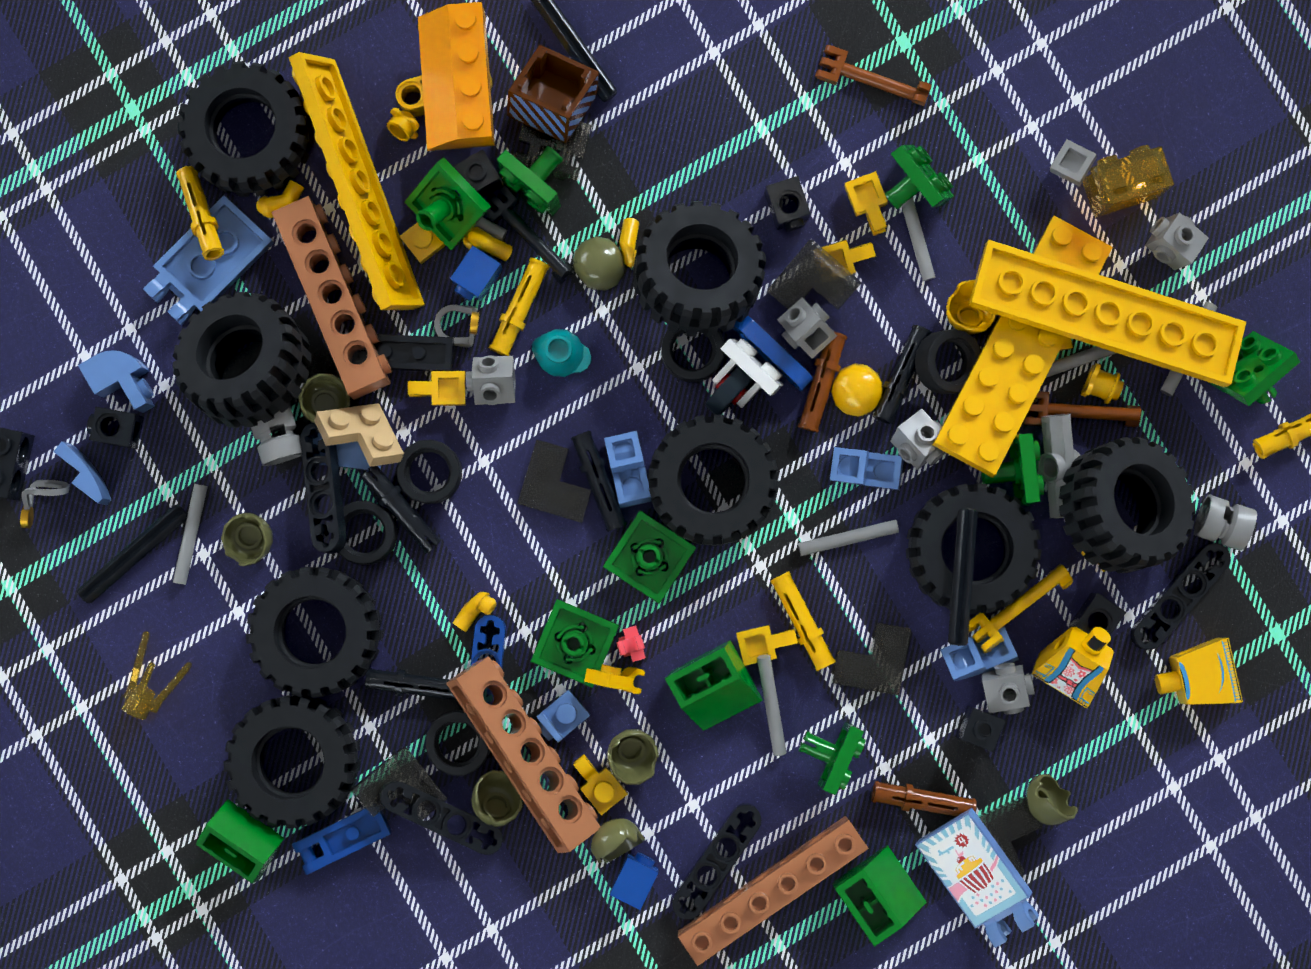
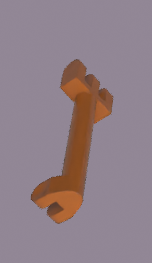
M826 45L824 53L835 57V60L826 57L821 58L819 65L830 69L831 72L818 69L815 74L817 79L837 85L841 75L925 106L932 87L931 84L919 81L917 88L845 63L848 51L832 45Z
M1039 391L1035 398L1038 399V405L1032 404L1028 411L1037 413V418L1025 417L1023 425L1042 426L1041 416L1071 414V418L1125 421L1126 427H1139L1141 407L1126 405V408L1049 403V392Z

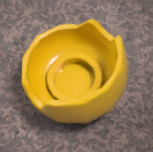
M975 280L959 283L954 293L948 298L946 305L948 322L955 329L965 331L970 335L986 331L997 316L996 314L968 306Z
M855 363L839 371L833 381L831 393L835 406L847 415L859 417L871 413L877 407L882 397L883 388L877 372L868 365Z

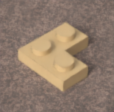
M379 403L318 411L316 413L314 422L326 446L358 441L370 467L401 462L404 452Z

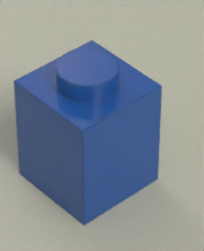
M472 245L450 279L456 285L454 291L469 302L473 297L482 302L503 268L499 262Z
M637 852L636 856L628 853L609 895L641 910L659 873V868L653 866L655 860Z

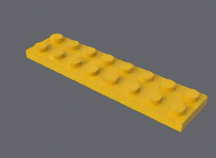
M302 52L290 56L292 77L302 93L304 110L311 118L314 126L315 140L322 148L327 162V173L333 179L337 189V200L340 207L345 211L350 225V236L357 244L361 255V266L368 274L373 288L372 296L374 301L379 305L380 310H414L424 306L422 295L399 237L400 235L335 59Z
M1053 216L1033 254L1099 274L1113 247ZM999 316L932 445L993 478L1001 466L1066 337Z
M988 240L985 243L968 305L1222 387H1228L1232 384L1246 326V321L992 240Z

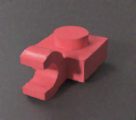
M637 626L623 629L625 636L619 637V642H616L620 656L624 655V657L631 655L632 662L645 659V646Z

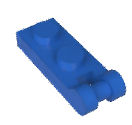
M377 802L293 843L292 846L295 853H300L304 862L302 868L305 874L308 875L390 835L392 831ZM317 843L320 844L324 855L318 858L311 847Z

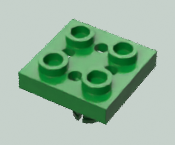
M914 144L901 145L891 153L907 174L892 189L885 192V196L896 209H900L904 203L919 191L932 207L944 205L954 197L950 191L953 185L942 172L937 174L929 165L932 159L922 146L916 148Z
M547 146L531 167L527 168L505 149L497 159L500 168L499 174L503 177L502 182L515 193L519 190L524 192V195L528 198V204L537 212L543 214L546 211L553 217L561 205L558 193L544 181L562 163L563 158L554 149Z
M444 157L436 162L405 200L407 206L416 214L418 225L423 230H432L450 250L459 245L491 208L486 200Z
M1252 331L1242 339L1232 384L1228 387H1222L1210 382L1208 383L1247 406H1250L1255 400L1260 404H1265L1272 401L1266 391H1269L1271 397L1275 398L1277 391L1273 385L1298 365L1300 360L1295 352Z
M1033 433L1018 434L1009 448L1010 461L1002 462L993 478L981 472L983 484L987 485L1012 482L1014 496L1022 502L1021 506L1040 502V495H1044V481L1042 475H1037L1036 461H1040L1039 442L1033 441Z
M639 511L603 567L660 604L696 547L647 514ZM658 538L664 541V545L661 548H659L657 545H654V543L658 545L662 544L660 540H656ZM637 543V545L633 546V550L640 546L637 553L631 551V545ZM662 562L668 563L669 568L667 571H662L666 568L665 564L659 568ZM640 566L642 569H645V571L641 569L638 570L639 574H644L643 576H638L636 574L637 567Z
M557 599L530 662L593 688L595 684L584 682L586 669L601 670L619 625ZM579 623H584V624H586L587 629H586L585 632H581V631L577 630V629H584V626H583V625L578 626ZM557 632H560V634L557 635V639H560L564 634L561 642L555 639V634ZM588 645H593L595 647L596 651L593 655H589L593 652V648H589V650L586 652V650L588 649ZM566 654H567L568 656H572V657H573V658L567 657V658L565 659L567 662L572 661L571 664L565 663V661H564V656H565Z
M847 722L844 723L835 744L807 731L803 739L814 744L815 747L801 742L798 750L826 763L818 785L823 790L834 795L837 794L838 789L844 790L852 774L848 766L852 757L859 758L866 739L862 738L864 731Z

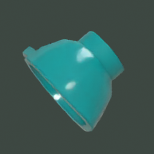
M554 329L536 338L532 343V352L542 370L552 376L566 377L572 373H581L588 369L591 364L592 356L589 348L581 343L579 337L568 330Z

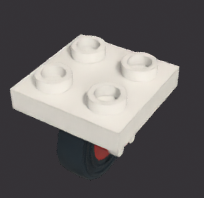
M729 339L720 349L731 359L712 379L716 384L715 388L717 390L707 400L706 406L716 415H721L731 404L734 406L737 404L740 408H743L761 388L770 396L776 394L784 385L779 380L783 375L771 363L765 362L762 364L754 357L758 351L745 339H740L739 341ZM736 365H738L739 367L732 374H730V372L736 367ZM755 381L756 383L747 390L748 386Z

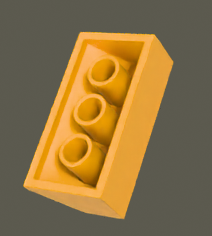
M482 2L447 4L419 16L418 30L427 150L495 146L486 18Z

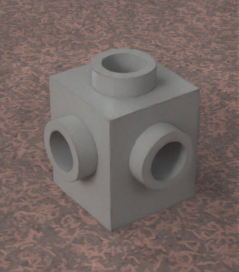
M1179 212L1170 217L1158 219L1150 229L1152 235L1145 246L1153 252L1157 260L1167 264L1173 270H1177L1192 264L1209 238L1195 226L1193 220Z
M803 297L777 319L786 330L781 334L794 349L800 346L811 358H814L837 337L826 323L830 318L828 314L817 303L811 307Z
M513 356L473 357L472 371H466L467 392L473 391L475 405L515 403L516 378Z
M920 409L898 426L890 440L898 449L900 457L905 462L911 463L916 470L926 463L932 466L945 454L944 451L932 445L942 425L932 420L923 409Z
M1008 662L996 665L994 667L995 670L982 673V683L989 714L1001 711L1004 714H1016L1022 712L1024 707H1030L1029 695H1034L1035 691L1031 674L1024 675L1023 665L1015 666V663Z

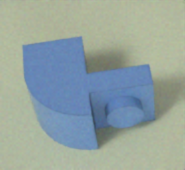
M111 350L101 352L78 365L95 395L104 398L122 388L134 410L144 413L154 407L150 397L154 396L151 387L144 378L139 379V377L150 370L139 359L121 351Z

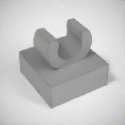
M1066 139L1050 166V172L1080 187L1095 162L1097 154Z

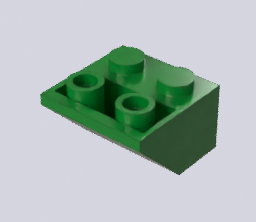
M731 640L672 670L665 677L681 709L703 731L763 700Z
M228 799L206 824L196 845L253 884L259 881L284 837L276 833L271 827L249 816L245 809L240 808Z
M888 845L832 882L833 887L874 947L901 929L927 903Z

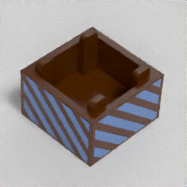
M539 45L508 90L507 116L567 143L596 99L600 72Z

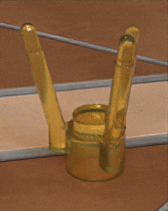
M147 631L142 635L130 682L123 696L125 701L121 707L127 714L143 720L147 719L150 711L158 712L162 702L192 667V663L187 662L154 699L155 692L147 688L155 667L153 662L148 664L140 684L137 685L149 639V632Z

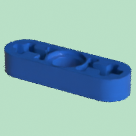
M747 316L742 322H735L734 331L742 339L750 343L758 351V354L771 363L796 389L802 391L813 380L810 373L752 318Z
M486 615L477 621L474 631L471 665L478 661L479 657L483 654H490L495 658L500 667H503L506 625L500 617ZM489 620L494 621V626L500 628V633L492 637V645H499L498 652L493 649L479 650V642L487 644V634L482 633L481 629L482 626H488ZM487 688V694L492 696V701H489L487 703L492 705L494 701V695L492 691Z

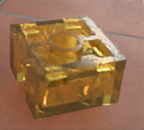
M1144 145L1129 151L1130 155L1118 159L1117 155H1111L1097 161L1098 165L1090 169L1091 175L1086 176L1083 180L1094 218L1158 199L1174 186L1162 146L1150 149L1149 145Z

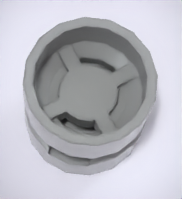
M288 408L283 413L278 411L274 414V419L266 423L262 420L257 421L258 425L251 427L254 439L261 442L257 449L262 466L275 465L302 456L300 436L293 434V430L297 426L291 408ZM280 431L281 436L271 437V433Z
M1209 494L1198 511L1194 525V535L1212 542L1219 538L1222 545L1242 551L1253 534L1257 520V511L1240 504L1230 507L1228 500Z

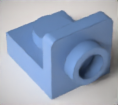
M569 689L536 717L540 721L538 725L543 736L548 741L554 738L558 743L586 720L590 713Z

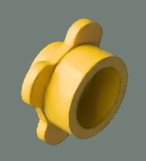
M392 108L390 111L392 117L387 123L390 133L401 141H408L410 138L416 139L418 137L416 131L420 127L416 118L408 111Z

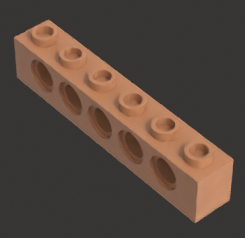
M307 196L272 211V215L347 394L355 400L390 385L391 383L387 374L392 372L385 354L379 355L374 344L379 342L378 336L371 323L365 324L362 313L367 312L359 293L355 295L352 293L349 283L354 282L347 264L341 265L336 254L341 252V249L334 234H327L324 224L329 221L321 203L315 205L311 198ZM316 231V237L312 242L302 243V237L306 232ZM319 261H329V266L325 272L315 273L314 269ZM334 290L342 291V296L338 302L333 304L327 303V297L330 292ZM346 320H354L353 330L350 333L341 334V324ZM357 350H366L367 359L362 364H353V354Z
M489 656L478 660L446 682V684L557 853L571 852L599 830L600 825L596 821L598 818L593 807L589 803L584 802L577 792L579 787L574 778L566 774L560 766V757L551 746H547L541 737L542 731L538 723L533 718L528 717L522 708L523 701L515 690L510 689L503 679L504 672L500 665L494 660L491 661ZM485 688L490 689L494 695L492 705L484 700L483 692ZM504 717H508L512 722L513 727L510 734L503 729L502 720ZM523 745H526L531 751L529 762L522 758L521 749ZM543 773L547 775L550 781L547 791L540 785V777ZM561 802H564L568 808V815L565 819L559 814Z
M844 816L679 929L678 938L696 965L699 966L869 848L850 820Z

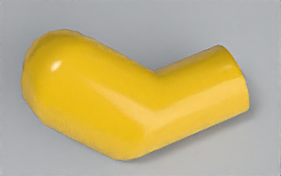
M289 180L282 195L260 197L256 203L257 211L264 217L274 218L272 211L298 201L304 187Z
M625 218L622 223L619 244L624 264L632 269L637 252L635 246L639 221L634 218Z
M473 227L463 239V244L466 248L470 249L473 245L479 250L503 261H507L512 253L511 245L496 239L480 227Z
M487 592L477 593L463 606L452 623L464 632H467L480 612L489 615L494 611L497 605L496 600L491 598Z

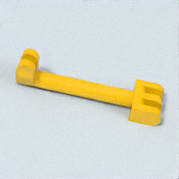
M1059 564L1049 572L1050 574L990 620L984 613H979L970 620L969 633L981 626V629L972 636L976 643L981 642L987 636L990 637L980 647L984 653L990 652L1004 641V638L998 632L999 629L1058 584L1064 590L1073 583V578L1062 564Z

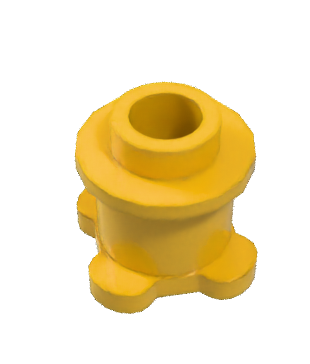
M1095 363L1089 370L1081 396L1086 397L1091 394L1104 399L1105 404H1109L1111 399L1117 401L1124 386V382L1120 381V373H1108L1100 369L1101 364Z

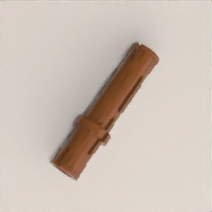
M834 332L837 337L822 349L820 358L815 359L814 366H816V370L800 422L797 426L799 428L815 433L819 431L818 428L835 373H839L841 368L838 363L847 340L846 335Z
M876 780L871 796L873 803L878 802L900 806L903 811H909L911 808L956 817L970 808H973L976 812L977 805L975 798L916 789L912 784L907 783L904 786Z

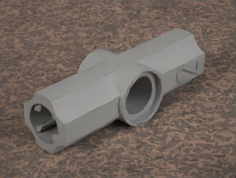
M1071 414L1041 416L1044 454L1040 456V461L1037 462L1038 474L1042 475L1044 482H1047L1050 518H1064L1060 517L1059 506L1063 505V499H1059L1060 487L1066 485L1063 482V477L1067 469L1072 468V462L1080 456L1079 452L1073 449Z

